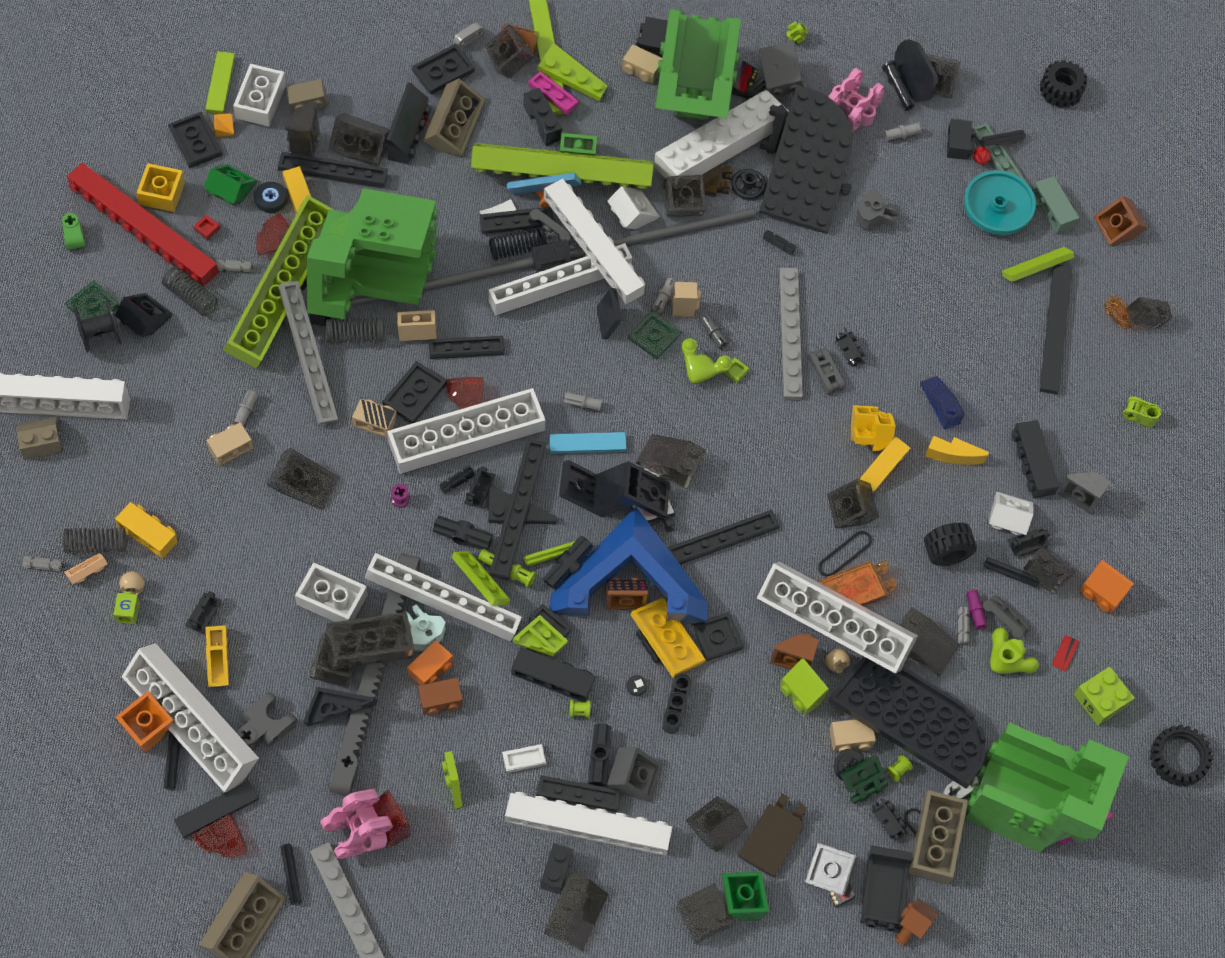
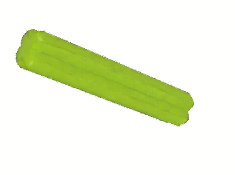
M575 541L524 556V563L526 566H531L557 558L565 550H568Z

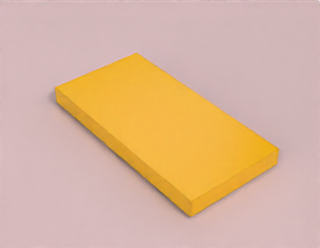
M663 597L633 610L630 615L672 678L679 674L704 664L706 659L681 622L667 619L668 603Z

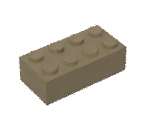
M930 790L926 792L923 798L913 856L909 868L910 875L949 885L954 877L968 800Z

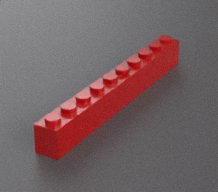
M83 162L67 176L68 186L74 193L78 192L81 194L82 198L86 202L94 204L99 212L106 213L111 221L114 223L118 222L127 233L131 232L140 243L144 242L147 244L152 252L159 253L167 263H172L174 266L179 267L184 273H187L193 280L202 285V287H205L219 273L216 262Z

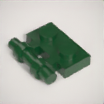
M875 755L840 774L847 791L850 793L856 791V794L850 797L853 804L859 801H866L868 796L874 793L878 794L883 791V788L888 786L885 778L879 781V777L885 775L878 756ZM871 782V786L866 789L863 788V786Z

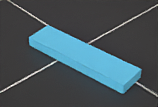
M625 432L549 435L550 454L626 452Z

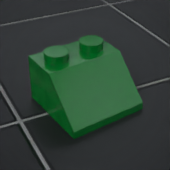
M226 164L210 168L204 188L209 190L211 195L224 198L226 203L235 204L243 202L258 180Z
M762 872L722 873L729 915L740 921L761 920L769 912Z

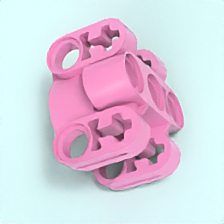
M854 68L849 77L841 85L835 86L829 95V98L837 103L845 115L848 116L852 132L860 124L863 126L873 124L876 108L879 106L885 90L883 85L877 83L873 88H870L867 98L858 94L857 91L861 86L864 75L858 68Z
M375 789L349 794L342 800V807L333 809L328 816L320 821L323 829L327 832L347 827L351 829L350 838L347 841L339 842V845L334 850L338 859L357 856L366 851L381 849L386 846L387 836L385 832L389 831L393 825L388 816H377L372 806L379 801Z

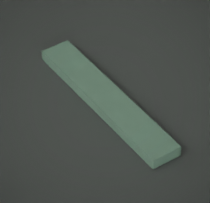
M987 123L974 127V138L980 147H983L982 143H980L983 136L995 135ZM1001 144L986 147L991 152L990 162L995 170L1010 172L1026 182ZM1035 195L1036 208H1038L1041 203Z

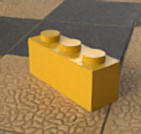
M130 502L115 518L118 528L124 527L129 536L161 559L178 543L176 532L173 528L162 525L156 516L148 515L146 510L138 504L136 506Z

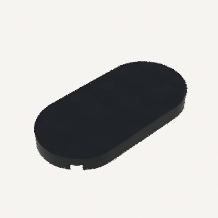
M910 39L902 41L895 52L894 61L897 63L896 67L902 73V80L911 97L920 102L929 101L936 94L938 76L919 42Z

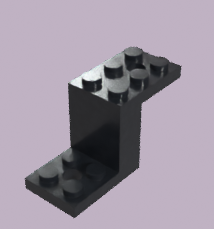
M566 460L562 466L559 497L600 517L635 505L663 519L667 517L670 482L629 461L596 474L570 460Z

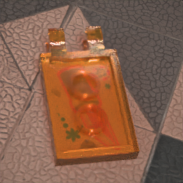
M870 560L817 581L862 606L887 597L886 591L896 589L895 585H897L895 577L882 581L880 574L887 573V568H889L886 560L875 565Z

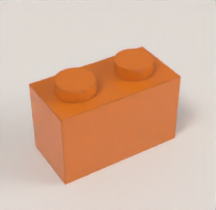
M435 640L407 667L408 675L419 685L437 682L443 672L447 673L452 668L453 655Z

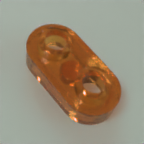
M1111 296L1106 300L1104 305L1105 311L1117 325L1124 329L1131 328L1136 320V316L1125 302L1117 296Z

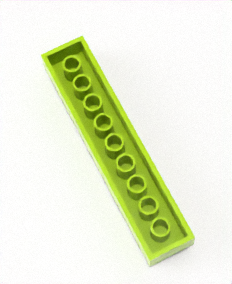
M475 143L472 148L471 168H475V171L486 172L489 169L497 174H504L505 171H509L511 175L516 176L528 173L529 177L539 178L540 175L554 176L575 173L585 183H593L596 180L601 181L603 185H611L612 182L619 183L618 186L629 187V184L637 185L636 188L647 189V186H651L653 161Z
M309 195L305 197L223 349L224 352L254 368L259 366L286 316L279 285L281 283L298 281L301 287L307 276V256L314 239L319 238L329 209H334Z

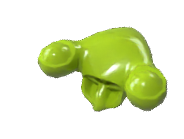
M692 338L682 342L687 376L692 384L704 382L718 374L727 372L732 367L730 357L721 356L714 363L708 356L695 353L697 342Z
M1000 627L994 630L992 634L993 648L990 656L992 672L997 674L1017 672L1031 674L1037 671L1039 663L1036 658L1026 657L1023 659L1026 650L1022 640H1009V633L1004 628Z

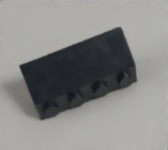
M407 82L386 139L388 160L409 165L410 159H413L415 156V145L420 142V131L424 130L426 125L425 117L429 116L431 111L429 98L409 82Z

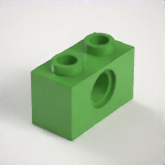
M561 133V152L596 155L597 136Z

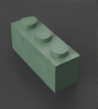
M1054 176L1035 182L1032 191L1040 201V208L1055 233L1059 234L1075 228L1079 220V214L1072 207L1069 197L1063 192L1060 182H1057Z

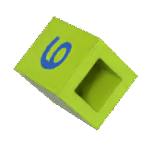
M133 592L117 593L113 613L116 623L136 624L140 606L138 595H135Z

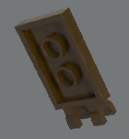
M721 164L678 189H675L664 178L663 189L715 197L717 192L729 195L731 181L721 182V179L732 180L733 166L721 168Z
M783 793L780 795L775 806L768 804L738 855L742 860L773 878L805 825L800 820L807 807L799 804L794 814L783 809L789 799Z

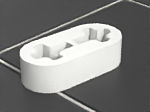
M976 776L971 786L969 785L967 789L953 781L946 786L943 794L949 795L950 790L953 792L958 789L956 797L963 799L971 794L975 783H979Z

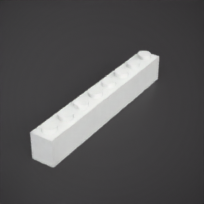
M561 179L544 188V199L609 285L612 288H616L617 295L626 305L644 295V280L636 275L633 266L627 263L621 250H617L611 237H607L601 224L594 220L591 211L583 206L581 198L573 193L571 185L567 184L564 179Z
M626 244L615 246L617 250H621L627 263L632 265V256ZM586 256L489 289V303L496 316L604 279V277L590 258Z
M377 553L374 554L364 577L508 641L512 640L522 618L519 615L498 606H492L487 601Z
M523 792L510 793L505 814L506 823L667 855L672 826H668L666 822H649L648 819L643 817L630 818L624 813H616L615 815L608 813L604 809L591 810L587 809V806L580 804L575 806L567 805L565 801H548L547 798L542 796L529 797Z

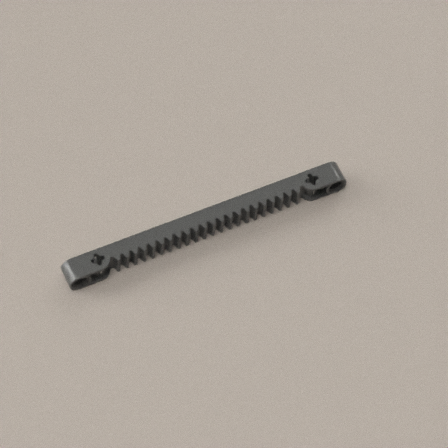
M401 553L397 563L418 571L421 558ZM389 589L357 693L358 695L374 697L375 699L379 695L378 689L381 688L382 675L385 674L389 653L392 652L391 646L394 645L393 638H396L402 610L405 608L404 603L407 602L406 596ZM374 706L351 713L331 778L330 792L346 796L352 793L359 768L356 756L361 755L360 748H363L362 741H365V733H367V726L370 725L369 719L372 718L371 711H374Z

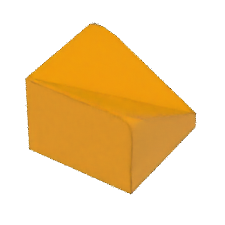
M232 114L214 115L216 137L234 136Z

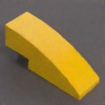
M300 166L282 171L283 179L296 213L307 195L311 196Z
M933 436L925 456L951 464L975 465L984 464L989 452L955 437L952 443Z
M895 437L866 470L857 484L872 495L907 455L910 447Z
M227 626L205 627L208 687L229 686Z

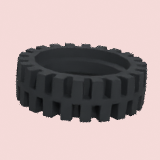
M1174 725L1166 728L1156 737L1150 749V760H1153L1151 765L1153 768L1156 767L1155 772L1157 775H1162V780L1167 779L1171 785L1176 783L1175 786L1183 785L1185 787L1197 783L1207 774L1212 765L1213 755L1211 753L1213 751L1212 747H1208L1209 741L1204 740L1205 736L1197 734V729L1192 731L1190 726L1183 728V725H1178L1177 727ZM1172 738H1181L1193 744L1200 756L1198 768L1186 774L1173 770L1163 758L1164 744Z

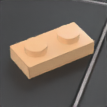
M97 553L64 573L72 584L80 583L91 573L100 572L107 565V562L100 553Z

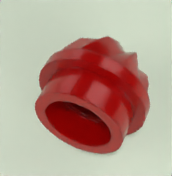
M978 147L973 153L974 161L978 164L985 165L991 159V152L986 147Z

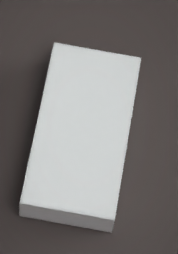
M542 744L502 752L506 773L546 765Z

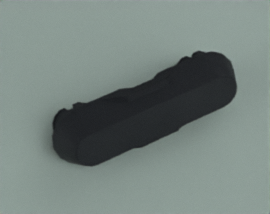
M773 104L770 107L769 115L775 117L773 134L770 135L769 140L766 138L762 139V144L760 145L761 149L766 150L767 153L777 152L788 113L783 105L776 106Z

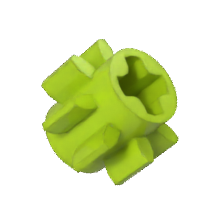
M796 21L791 23L788 27L789 30L786 32L790 41H797L800 44L806 40L808 30L802 22L799 24Z

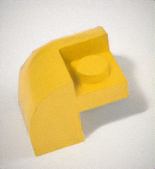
M853 405L851 440L855 444L862 446L871 445L873 451L886 448L893 440L896 425L892 414L879 411V407Z

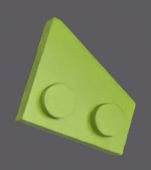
M540 615L518 633L512 641L514 644L553 657L568 644V640Z
M452 751L444 752L445 761H442L443 773L448 774L445 776L446 786L451 789L454 809L462 808L459 778Z

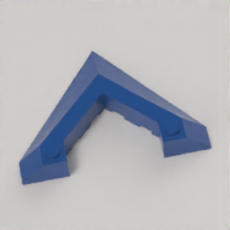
M637 507L551 593L550 610L554 614L589 616L590 597L601 586L606 585V580L614 578L625 566L627 567L633 563L668 600V620L707 622L708 601Z

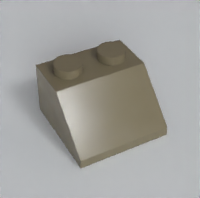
M57 417L18 424L17 437L23 459L63 452Z

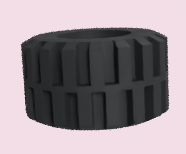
M1061 60V62L1055 61L1054 64L1051 63L1046 68L1040 83L1042 97L1046 98V102H1051L1053 106L1058 105L1059 108H1062V106H1065V108H1068L1070 105L1074 106L1076 102L1080 101L1086 88L1087 75L1083 73L1084 69L1079 68V65L1077 63L1073 64L1072 61L1066 62ZM1059 82L1066 83L1069 86L1061 85Z
M967 523L945 524L935 528L924 537V544L930 562L937 566H947L962 562L971 557L977 550L971 527Z

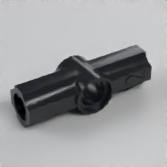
M440 515L436 518L433 527L434 533L449 537L456 544L462 546L469 544L488 551L493 539L492 533L475 528L468 521L460 520L457 522Z
M581 535L568 550H565L557 558L555 565L542 578L544 582L553 590L558 588L564 579L580 566L582 559L594 547L592 543Z
M603 723L594 724L588 784L601 787L606 786L611 726ZM602 752L605 757L597 758L595 753Z

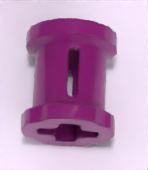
M397 484L391 489L392 503L396 507L402 508L408 504L409 491L405 485Z

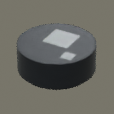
M640 675L631 676L627 681V691L633 696L644 694L647 687L645 678Z

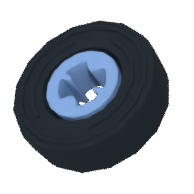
M269 181L257 187L254 199L260 210L266 213H274L280 211L286 205L287 193L281 184Z

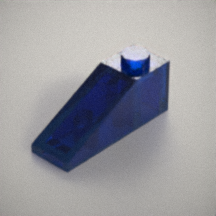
M935 376L921 381L920 385L943 429L961 424L965 413L956 396L939 377Z

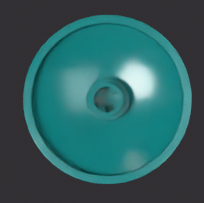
M995 170L984 172L972 179L966 188L963 205L968 218L981 230L996 235H1009L1021 231L1030 223L1035 212L1036 199L1032 189L1022 178L1010 172Z

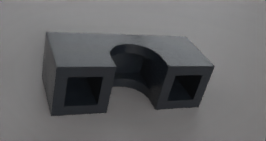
M537 88L523 93V106L530 119H536L538 133L545 146L561 141L562 127L541 89Z

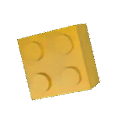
M147 163L136 192L139 205L175 213L185 185L183 171Z

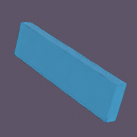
M575 173L508 182L507 189L516 195L544 191V188L561 179H564L571 187L581 185V179Z

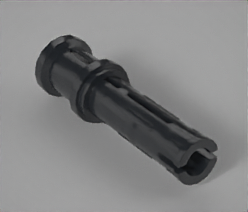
M888 61L882 66V70L886 72L888 82L893 85L904 110L907 111L908 109L909 111L915 105L902 81L903 75L898 71L896 61Z

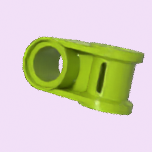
M1138 397L1128 398L1127 408L1122 413L1123 417L1149 428L1154 427L1161 416V408Z

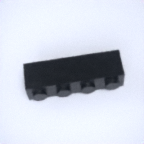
M1039 421L1016 423L1011 435L1013 442H1016L1017 456L1022 461V472L1028 480V491L1032 493L1033 498L1055 495L1059 484Z
M520 647L511 667V675L580 702L587 701L595 680V676L588 670L576 669L570 663L558 662L552 656L540 655L535 650Z

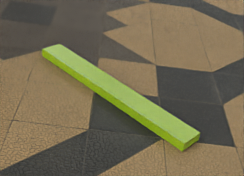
M529 0L534 31L539 32L537 49L541 62L552 43L555 44L547 1ZM549 77L552 81H554L561 88H563V84L561 82ZM547 100L555 115L565 114Z

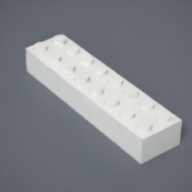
M765 90L728 111L727 120L717 117L656 152L654 167L675 189H678L773 134L775 117L769 115L770 107L773 104L776 106L782 104Z
M0 373V413L110 419L128 418L130 397L125 381L119 379L102 380L99 378H63L61 376L44 377L42 375L25 376L23 374L6 375Z
M532 388L387 431L388 442L401 474L545 431V418Z
M781 562L773 564L757 596V599L894 673L901 671L918 635Z
M156 643L139 648L123 673L122 678L139 697L147 691L151 693L174 720L168 730L224 792L241 785L259 757Z

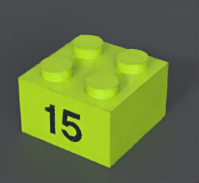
M1110 666L1080 685L1073 694L1097 726L1127 708L1135 698Z

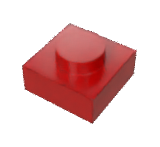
M205 215L193 226L194 230L206 240L220 229V225L208 215Z

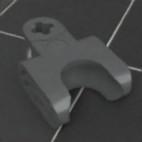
M272 692L266 693L248 708L242 716L247 723L238 729L237 734L252 751L263 741L269 746H273L297 725L298 719L293 714H288L279 720H273L267 716L268 712L276 704V696Z

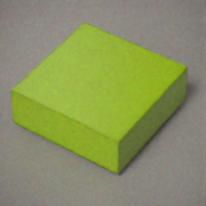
M734 358L732 360V367L727 372H724V374L738 383L749 372V367L737 358Z

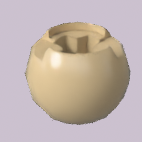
M126 572L119 581L120 590L123 593L133 592L135 595H138L145 586L144 578L140 573Z
M834 648L832 649L833 651L826 655L825 663L832 672L841 673L843 672L842 670L850 665V657L845 650Z

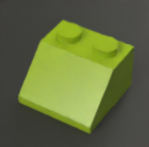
M804 658L782 678L780 684L782 693L786 697L789 696L793 701L795 709L798 712H802L805 716L824 702L829 690Z

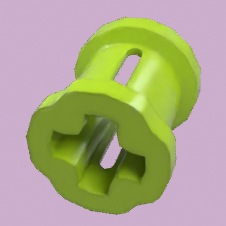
M570 699L569 718H573V716H586V718H590V700H587V702H574V700Z
M900 755L898 761L886 768V772L894 781L898 782L904 773L913 769V766L906 757Z

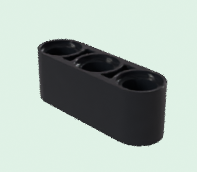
M679 674L675 677L662 723L663 730L669 734L676 733L681 726L692 684L691 678L686 674ZM684 683L687 687L680 688L677 684ZM679 701L682 705L677 707L672 702ZM673 719L677 724L670 725L667 720Z

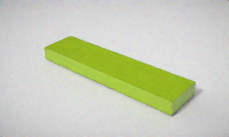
M217 51L205 109L206 113L224 114L235 53Z
M1062 247L1002 270V276L1014 282L1073 259L1074 252L1066 247Z
M470 551L453 553L451 558L492 606L508 605L509 597Z

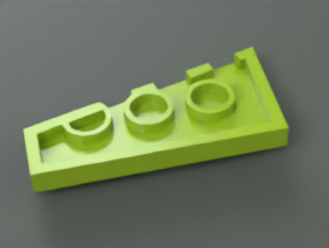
M552 43L537 68L538 71L599 102L608 85L554 43Z

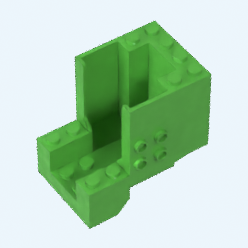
M669 9L665 42H661L660 48L663 60H659L657 71L660 73L655 110H672L673 116L708 121L709 116L722 117L727 120L732 83L736 82L737 71H734V65H738L740 55L736 51L741 19L726 18V21L722 20V22H719L718 18L708 17V20H704L698 15H691L690 18L684 15L683 11Z
M363 188L358 202L349 213L329 209L319 238L313 240L307 256V313L345 319L346 313L351 310V299L354 300L355 294L419 305L428 273H432V261L436 260L437 250H434V247L436 248L437 236L435 234L438 229V223L435 220H437L439 209L436 208V201Z
M1009 722L997 742L993 741L991 748L988 749L985 756L988 762L986 766L982 765L978 776L981 779L979 784L975 783L971 792L972 796L967 803L965 820L1039 853L1050 844L1069 837L1082 843L1086 838L1095 839L1103 829L1129 756L1090 739L1085 745L1081 744L1078 751H1074L1072 747L1060 745L1050 737H1042Z

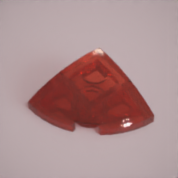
M281 213L270 217L264 222V227L258 233L256 240L258 255L272 253L278 249L289 228Z
M484 377L448 379L446 391L451 402L454 400L459 405V410L481 404Z
M231 813L191 835L194 841L209 853L213 851L227 857L248 851Z

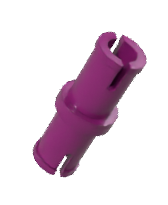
M970 590L966 593L970 605L969 613L973 616L975 629H985L988 625L984 616L985 609L981 605L979 592L978 590Z

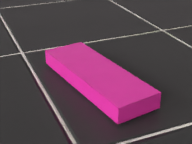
M541 71L528 81V85L531 88H540L545 98L566 115L579 105V101Z

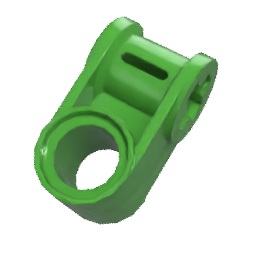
M73 213L65 214L62 218L66 249L72 250L86 247L77 215Z

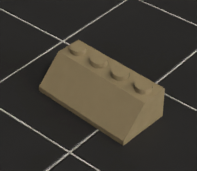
M460 79L446 84L423 141L437 151L458 156L463 155L485 99ZM476 98L479 103L477 107H474L475 110L469 119H466L464 111L471 109V100Z
M244 872L202 938L199 946L215 958H249L286 897L259 876Z

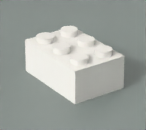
M250 64L233 106L235 119L270 127L286 86L285 73Z
M313 562L295 594V599L298 606L350 628L365 602L368 592L367 586Z

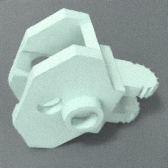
M414 605L412 609L418 618L413 620L407 611L402 613L403 618L410 626L408 645L412 651L424 652L435 640L438 643L443 640L446 630L445 621L441 616H431L423 613L417 605Z

